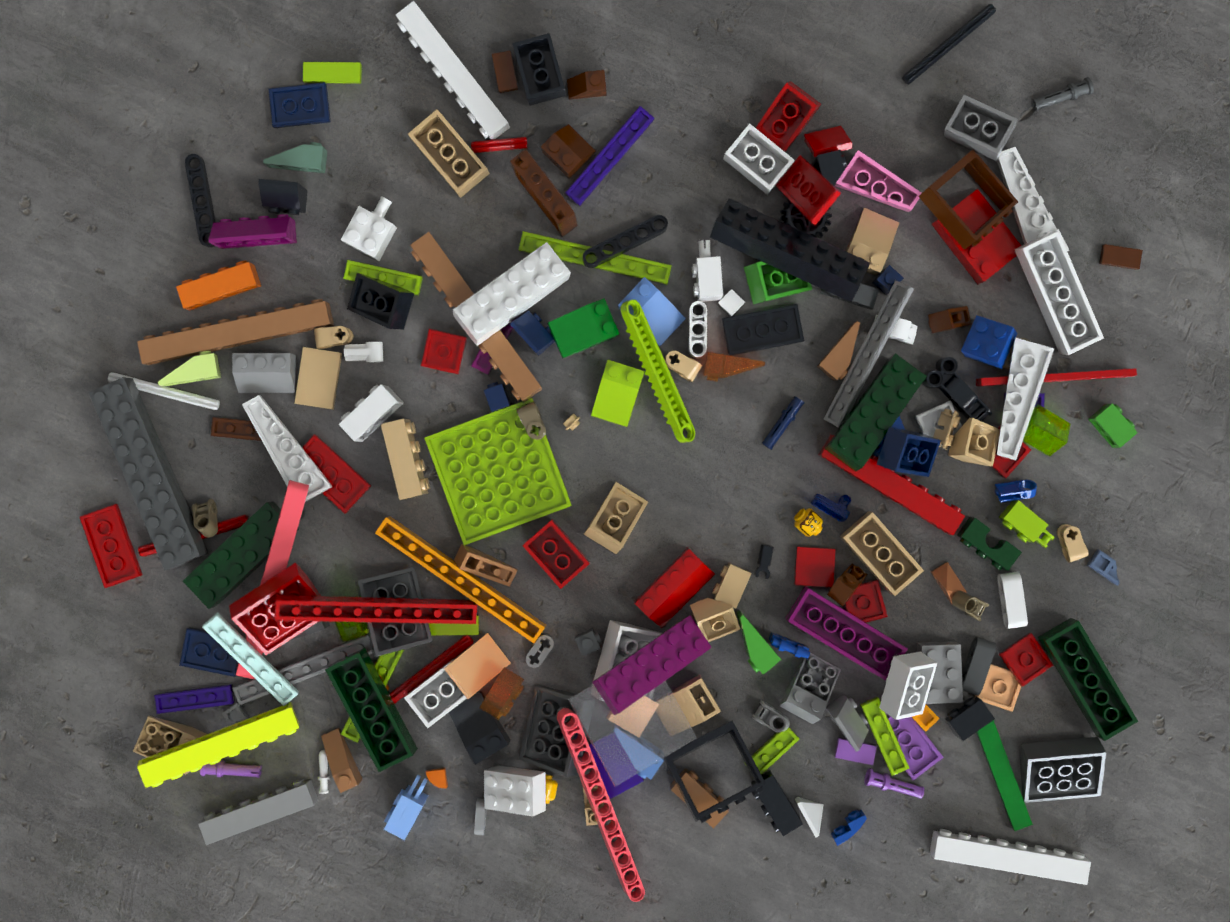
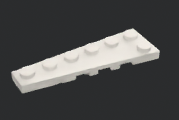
M1016 147L1002 151L997 159V163L1005 187L1018 201L1012 209L1024 245L1049 232L1059 231L1052 221L1053 218L1050 212L1048 213L1044 206V200L1039 196L1035 183L1028 174V170ZM1059 231V234H1060V236H1061V238H1062V241H1063V243H1064V245H1065V248H1066V250H1067V252H1068V251H1069V248H1068L1066 242L1064 241V239H1063V237H1062V235H1061V233H1060V231Z
M1019 338L1014 339L997 455L1012 460L1017 459L1054 348Z
M261 395L242 404L287 486L289 480L308 484L309 488L305 502L332 488L331 483Z

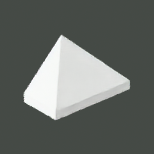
M796 797L795 801L814 836L818 837L824 804Z

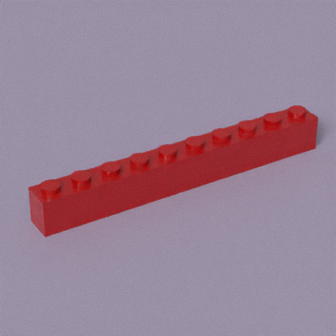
M276 595L275 620L476 624L477 604L472 600Z

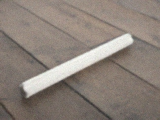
M111 372L108 376V382L111 383L122 377H133ZM133 378L137 389L140 391L212 410H218L220 401L167 386L162 387L152 382Z

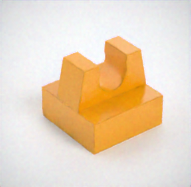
M926 704L923 714L912 716L925 732L940 719Z

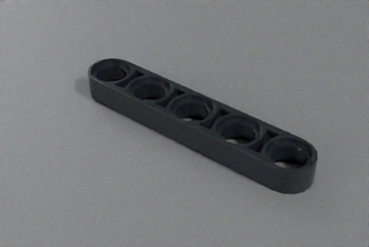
M190 154L185 159V168L198 239L202 245L214 247V245L204 241V236L211 232L213 223H216L205 162L199 155ZM194 158L199 159V166L197 168H191L190 162ZM197 177L203 179L200 187L194 186V180ZM200 196L206 197V203L203 206H199L197 203V199ZM207 214L210 217V221L208 224L203 225L201 217Z
M656 215L587 249L583 253V264L588 268H595L663 234L667 230V219L662 215ZM660 220L665 226L662 229H657L654 227V222ZM645 229L648 234L642 238L637 235V231ZM627 237L631 243L628 246H623L620 243V239ZM609 245L613 247L614 251L608 255L603 252V248ZM594 254L597 260L594 263H589L586 261V256Z

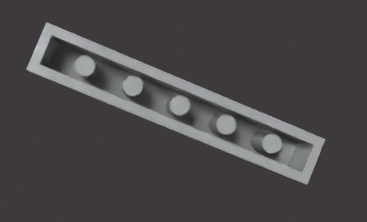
M301 779L294 782L291 787L287 788L285 785L275 789V793L269 794L265 792L257 796L256 800L246 799L240 802L237 807L233 808V805L223 808L222 812L215 814V812L206 814L198 825L205 844L209 845L312 807L319 800L311 779L307 781Z

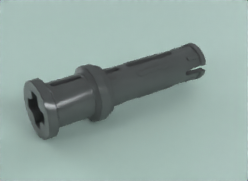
M1089 77L1075 84L1069 83L1064 89L1032 99V107L1034 111H1038L1068 99L1076 100L1084 94H1093V83Z

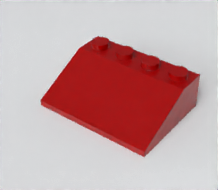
M978 189L952 208L973 233L996 213ZM939 220L931 224L977 285L985 282L1017 255L1014 249L1022 246L1003 221L996 227L992 226L994 230L986 237L981 236L983 240L975 247L970 245L965 250Z
M296 562L229 605L231 619L265 655L270 654L319 622L275 620L276 595L321 596L309 577Z

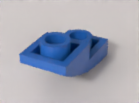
M862 810L850 812L848 817L845 818L848 825L839 826L831 833L837 846L851 838L862 827L867 819Z

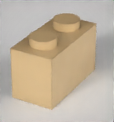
M728 563L727 566L724 565L720 573L722 577L720 584L716 583L712 594H715L714 599L731 604L736 609L752 573L731 563Z

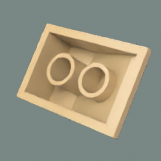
M863 208L846 252L870 262L867 272L877 276L881 273L889 255L899 222Z
M616 482L584 535L617 554L623 548L648 501Z

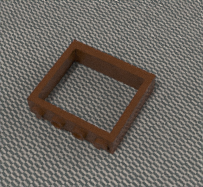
M526 149L514 157L510 163L516 178L560 235L564 237L578 226L575 212Z
M971 150L918 196L964 250L970 245L975 247L983 240L981 236L986 237L994 230L992 226L996 227L1004 221L1002 217L1006 218L1013 212L1011 208L1018 203L1017 199L974 150ZM962 168L970 174L1000 209L974 233L937 192L941 186Z

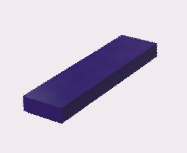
M232 684L154 695L157 714L234 703Z

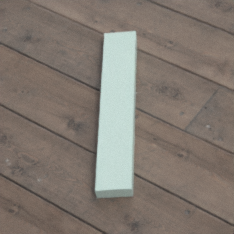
M218 612L203 624L202 628L283 706L299 694V691Z

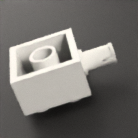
M381 196L374 212L358 206L341 241L380 261L397 229L394 224L384 218L392 202Z
M701 240L698 241L699 258L696 259L692 267V278H696V283L693 286V295L697 297V301H719L723 297L720 256L711 257L710 240H705V248L704 241Z

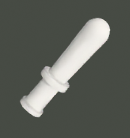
M321 750L319 752V793L326 794L329 793L328 780L330 776H328L326 752Z

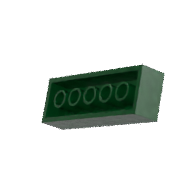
M895 353L886 361L825 449L855 472L862 469L885 437L888 428L892 427L927 376Z
M273 501L266 502L183 580L187 587L208 609L220 604L267 560L281 511Z
M1069 618L1038 637L1097 737L1106 741L1138 722L1078 620Z
M365 648L331 664L325 669L378 772L414 755L418 748Z

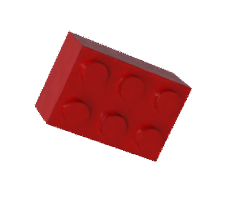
M553 519L522 545L560 589L590 564L588 558Z

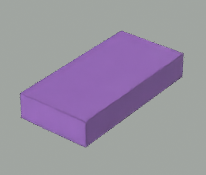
M838 738L834 756L839 759L873 765L877 746L863 743L860 750L856 752L847 739Z

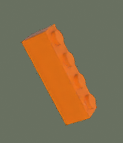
M240 261L236 263L235 267H223L218 269L217 273H205L200 275V278L197 280L188 279L182 281V285L176 286L183 308L193 310L261 287L255 265L247 261Z

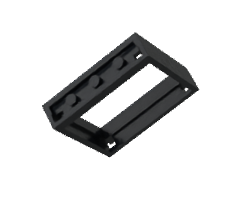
M733 720L664 755V761L695 822L700 820L703 823L711 819L710 814L716 811L720 814L728 810L729 804L735 802L737 805L745 801L746 795L752 793L754 796L764 791L762 787L766 785ZM730 733L756 783L698 813L673 762Z

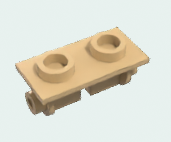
M944 409V412H941L937 424L943 426L944 429L936 428L933 436L941 440L940 446L942 444V448L945 450L948 449V446H952L954 428H958L960 423L959 413L954 411V414H951L952 411L949 409Z

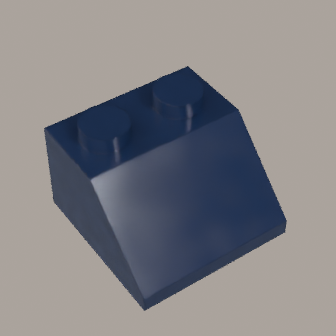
M527 311L512 321L510 325L539 356L555 340L549 327L544 328L540 324L542 319L535 312L531 314L530 311Z

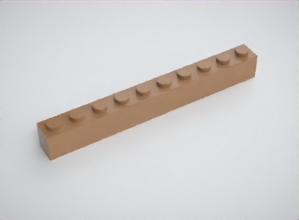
M430 232L410 245L413 249L411 254L417 262L421 260L425 265L422 269L428 277L432 275L435 279V282H433L439 293L441 291L445 293L447 297L444 300L450 308L453 306L456 308L474 295ZM501 330L478 345L483 354L488 353L491 359L489 362L494 369L499 368L503 373L500 377L506 385L510 383L514 390L511 392L517 401L521 399L524 403L542 390L540 384Z
M323 299L311 301L312 304L304 305V303L294 304L293 308L290 309L279 307L275 308L274 312L271 313L261 311L255 313L256 316L248 317V315L238 316L237 320L234 321L223 319L219 320L218 324L211 325V323L199 325L200 328L197 329L186 327L182 328L181 332L178 333L168 331L163 332L162 336L159 337L155 335L143 337L144 340L137 341L141 362L145 365H153L199 355V352L203 351L213 352L307 332L316 328L334 326L330 304L323 301Z

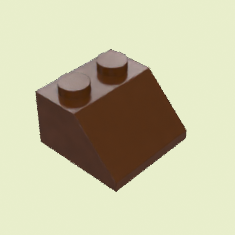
M569 124L556 131L541 146L542 153L569 179L596 152Z

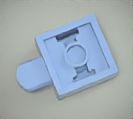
M417 775L412 786L408 785L405 790L401 789L393 803L395 806H392L384 820L387 823L384 830L403 840L406 839L429 796L422 792L428 779L424 778L419 789L415 788L421 778L420 775Z

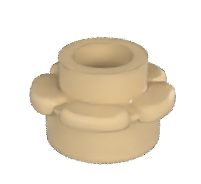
M573 413L563 423L566 427L565 430L570 428L573 431L580 424L578 421L580 417Z

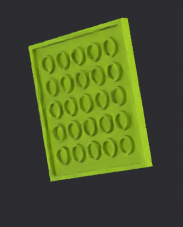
M533 398L528 399L524 403L523 401L425 437L427 447L464 545L572 506L547 436L545 435L539 440L529 437L518 416L516 409L534 402ZM535 426L532 434L534 433L538 436L541 428Z

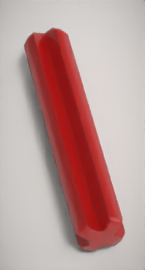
M526 137L471 142V150L474 153L524 149L528 147Z

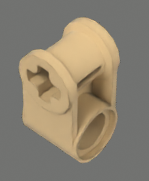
M343 326L314 329L317 349L350 344L354 336L350 329ZM343 332L346 333L345 336L340 338V335H342Z
M678 351L669 352L664 359L669 369L690 382L694 381L702 367L699 362ZM675 355L677 357L676 361H678V363H674L672 365L670 363L671 359H669V357H673Z
M1068 524L1059 526L1057 536L1066 561L1070 563L1087 557L1088 550L1080 530Z

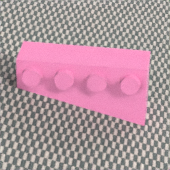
M859 150L835 184L838 188L906 212L913 209L920 199L918 196L921 194L916 188Z

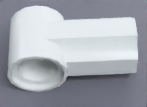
M383 342L345 345V361L383 362Z

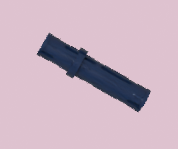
M794 396L786 410H782L781 417L762 442L764 446L770 450L773 449L790 422L796 419L795 415L804 405L801 399Z

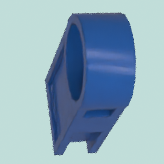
M1032 480L995 484V493L1000 502L1033 498L1036 495L1037 485Z

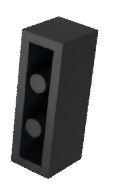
M770 770L762 775L766 783L762 787L764 791L754 795L756 800L760 798L763 805H761V808L766 816L770 815L773 819L771 824L775 831H780L785 836L803 824Z

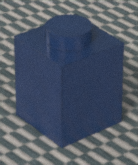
M889 265L872 283L885 295H888L895 280L901 282L904 277Z
M495 382L487 385L488 389H485L484 393L491 412L511 406L503 384Z

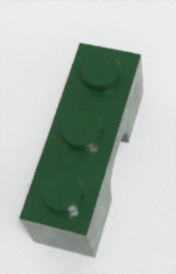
M969 517L957 534L961 538L960 542L968 548L970 546L975 548V553L983 559L987 557L992 561L991 565L999 571L1001 569L1009 571L1022 552L1006 540H1000L992 548L988 547L986 535L991 529L978 519Z

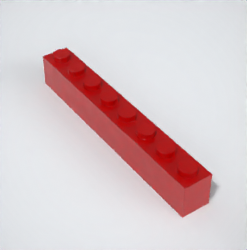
M834 435L829 436L818 454L819 456L948 535L953 536L965 518V515L960 513L962 511L960 508L953 504L948 506L944 503L945 499L939 495H930L928 493L929 489L920 484L918 486L911 483L912 479L904 474L899 476L895 471L877 465L878 458L871 455L862 469L855 472L825 449Z

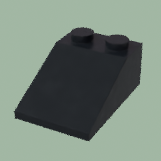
M357 273L347 310L388 329L404 330L414 293L399 286Z
M482 691L460 703L449 712L459 736L475 765L509 745L510 738Z

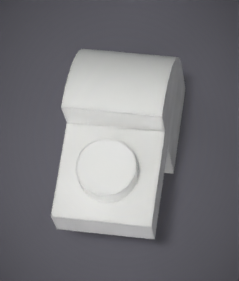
M899 318L888 339H895L913 345L918 326L911 324V321Z

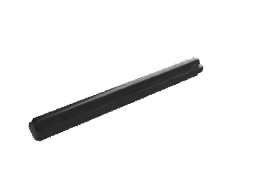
M988 4L902 77L903 81L907 85L912 83L996 12V8L992 4Z

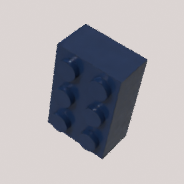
M889 427L879 453L877 465L895 472L929 477L941 440L923 433Z

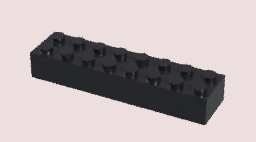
M728 199L718 215L710 238L849 302L853 301L870 265V262L848 253L843 249L837 248L732 199Z

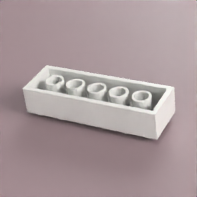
M1059 231L1049 232L1014 249L1059 354L1070 355L1103 339V334Z
M546 242L454 308L453 316L476 346H478L569 280L571 272Z

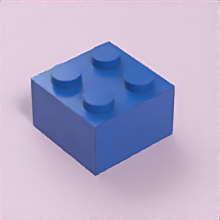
M976 315L961 352L967 358L1002 369L1018 333L1012 326Z

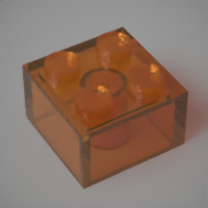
M504 667L479 708L498 720L502 715L506 717L514 705L512 699L516 700L524 688L521 685L524 679Z

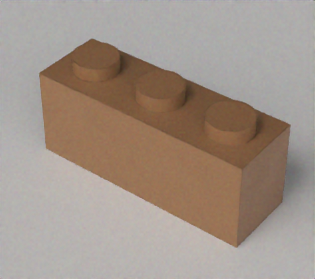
M685 768L679 774L698 813L725 800L720 795L717 797L713 793L712 787L706 782L704 784L698 780L700 777L693 770L688 771ZM674 780L670 784V790L685 802ZM729 809L720 814L718 811L710 814L712 818L706 822L712 828H715L729 812Z

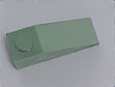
M310 142V145L303 144L263 160V164L268 168L325 173L327 150L320 143Z

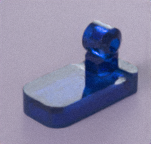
M821 494L814 495L811 500L813 506L840 522L847 520L850 512L846 510L847 505L851 503V498L848 495L840 497L837 504Z

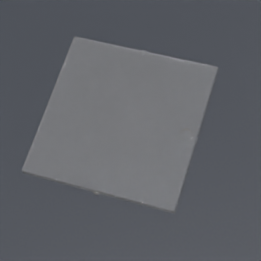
M666 681L616 715L612 714L594 685L568 699L615 787L649 766L658 764L659 760L697 738Z

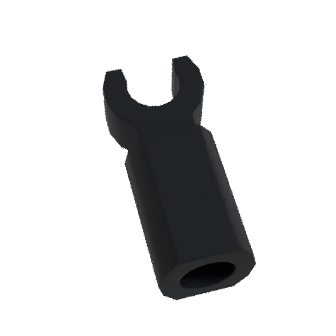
M761 544L758 558L759 567L755 570V577H759L760 571H765V579L770 577L768 566H771L773 546Z

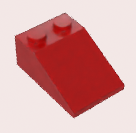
M787 82L756 126V129L786 152L821 106V103L793 82Z

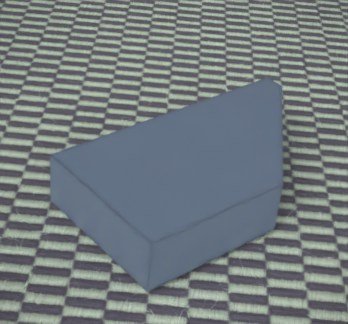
M1097 549L1087 563V566L1118 586L1120 582L1116 572V561Z

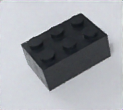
M550 33L512 43L529 106L566 96Z

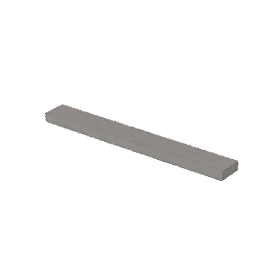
M895 280L824 417L825 421L840 428L849 415L914 290L912 287Z
M365 635L278 669V671L292 685L326 672L325 669L331 664L363 648L366 649L369 655L373 654L369 636ZM256 679L232 688L239 705L270 694Z

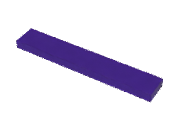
M639 106L565 194L577 205L581 206L655 118Z

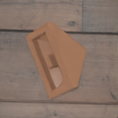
M948 562L931 571L951 604L956 592L963 591L967 593Z

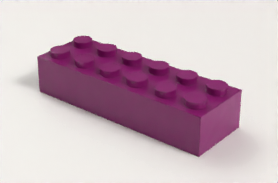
M804 586L785 617L791 624L885 681L890 671L893 656L904 655L908 650L899 642L807 586Z
M689 615L595 679L592 683L612 714L616 715L712 647L691 615Z

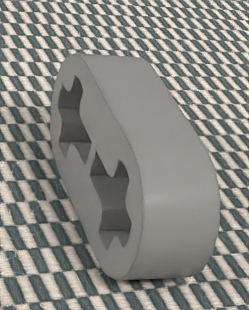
M543 634L534 643L526 656L528 666L532 668L539 667L554 646V639L551 635ZM541 639H549V644L551 646H545L544 649L541 650ZM538 651L540 653L538 656L539 662L535 661L532 663L530 655L534 656Z
M477 798L474 835L484 836L487 809H484V799Z

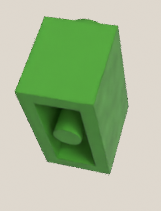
M1113 403L1105 404L1088 420L1112 448H1121L1138 432L1134 429L1135 425L1133 422L1122 415L1121 408Z

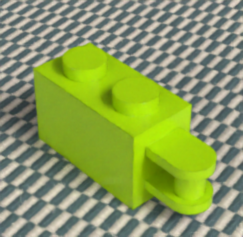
M1019 500L1011 501L999 516L1003 521L1001 524L1008 530L1013 529L1018 533L1016 536L1025 543L1027 541L1032 543L1036 541L1042 547L1047 548V543L1055 538L1046 530L1048 524Z

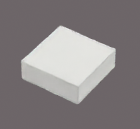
M732 289L718 302L730 316H733L745 303Z

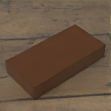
M511 51L492 54L499 93L518 90Z
M1104 244L1102 245L1099 264L1138 270L1140 269L1143 250Z

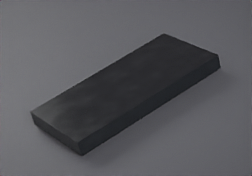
M798 304L722 318L729 356L804 342Z

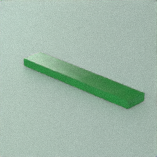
M993 720L976 733L1012 829L1017 831L1033 824Z

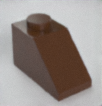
M605 71L583 72L567 79L569 100L607 96Z
M968 306L946 309L928 315V324L932 334L972 325Z

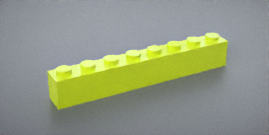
M290 702L285 706L282 705L141 759L138 762L137 768L145 788L149 786L157 787L167 779L175 780L180 778L185 772L198 771L206 764L210 763V765L220 762L224 757H234L240 754V751L247 748L248 750L255 749L260 743L265 741L267 743L273 742L278 739V736L283 734L291 735L297 731L296 729H299V722Z

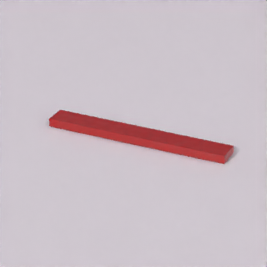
M1137 368L1046 374L1043 383L1134 377L1137 375ZM1008 376L976 379L977 387L1007 385Z

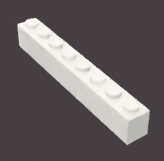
M413 1L397 13L396 17L399 22L396 24L403 33L407 31L410 35L408 39L415 48L419 47L421 49L420 55L426 63L431 62L434 66L432 70L435 75L445 80L444 86L450 94L452 92L455 93L457 96L455 100L461 108L465 107L469 111L467 116L473 123L477 122L481 127L479 131L483 137L495 140L508 130L510 126L507 120L417 4Z
M940 829V831L933 830L930 854L934 859L1084 885L1088 883L1091 862L1082 853L1073 852L1069 854L1057 848H1054L1052 851L1039 845L1028 847L1027 844L1021 842L1011 844L1003 839L993 841L985 836L975 838L963 832H959L958 835L952 834L951 831Z

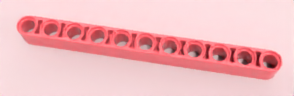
M289 480L261 584L287 568L308 493V484ZM246 635L245 639L262 655L263 652ZM238 663L236 676L255 680V678L240 663Z
M563 708L557 713V721L622 888L630 900L638 902L643 899L645 889L581 723L571 709ZM571 715V720L564 723V719ZM578 733L577 738L571 740L572 735ZM584 750V755L582 757H578L579 752ZM591 768L590 773L585 775V771ZM598 785V788L591 792L592 788ZM605 802L604 806L598 809L599 804ZM611 820L608 825H605L606 821ZM614 837H617L616 841L611 842ZM624 853L623 857L618 859L619 855Z

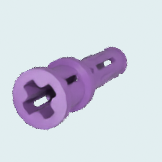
M221 760L213 765L209 763L202 766L200 775H217V777L233 775L260 778L262 766L230 764Z
M870 768L866 772L864 779L866 786L873 785L883 791L890 789L918 797L919 799H922L924 795V787L890 778L889 774H880ZM898 785L910 788V790L900 788Z

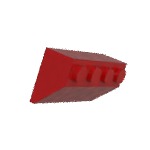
M687 547L635 600V605L659 627L663 628L715 573Z

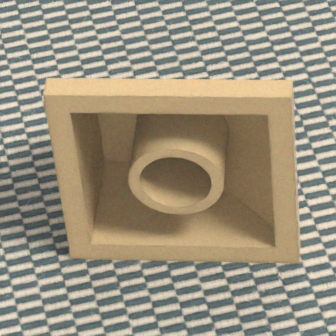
M969 418L955 433L948 456L963 462L993 466L1000 429L977 419Z
M706 598L690 605L698 627L708 642L741 630L731 604Z

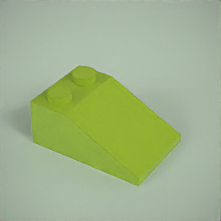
M607 360L591 416L627 427L645 371Z

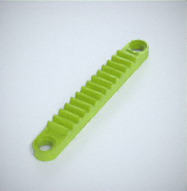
M634 299L626 301L621 305V315L627 326L626 332L630 333L629 339L634 342L632 346L637 349L635 353L640 355L639 361L643 362L642 368L646 369L645 375L649 376L648 382L652 383L651 389L655 390L654 396L659 398L657 402L662 405L660 409L665 412L663 416L668 419L666 423L671 426L676 439L680 443L691 442L695 438L694 426L642 307ZM629 305H631L634 310L633 315L629 312ZM684 428L687 430L686 438L683 435Z

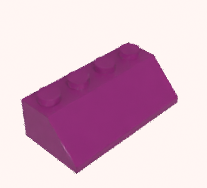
M286 214L277 215V218L259 216L257 220H251V218L247 217L239 218V221L221 219L219 223H213L209 235V243L220 249L297 243L295 220Z

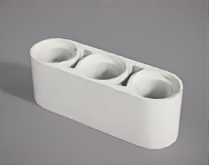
M695 301L689 308L688 350L693 358H701L707 350V307L702 301ZM700 306L703 309V314L695 315L693 307ZM700 325L703 328V333L700 335L694 334L693 326ZM693 345H701L703 348L702 353L695 354L692 350Z
M1016 571L998 574L997 580L1003 622L1006 629L1027 626L1028 619L1020 573Z

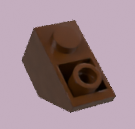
M852 563L836 580L827 595L841 606H844L868 574Z

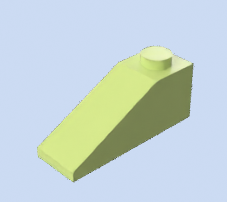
M211 351L199 352V356L192 357L159 380L158 385L166 387L221 378L218 357L214 353L211 354Z

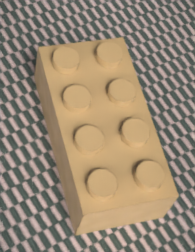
M438 109L408 133L411 140L460 198L490 174L486 166Z
M400 419L381 424L399 500L428 494L430 484L428 478L424 477L425 464L423 459L420 460L418 452H421L419 442L415 441L414 434L416 433L414 422L411 423L409 419Z
M868 511L840 535L841 539L893 596H896L924 571L873 512Z

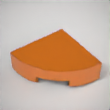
M446 768L426 770V776L434 786L439 788L448 787Z

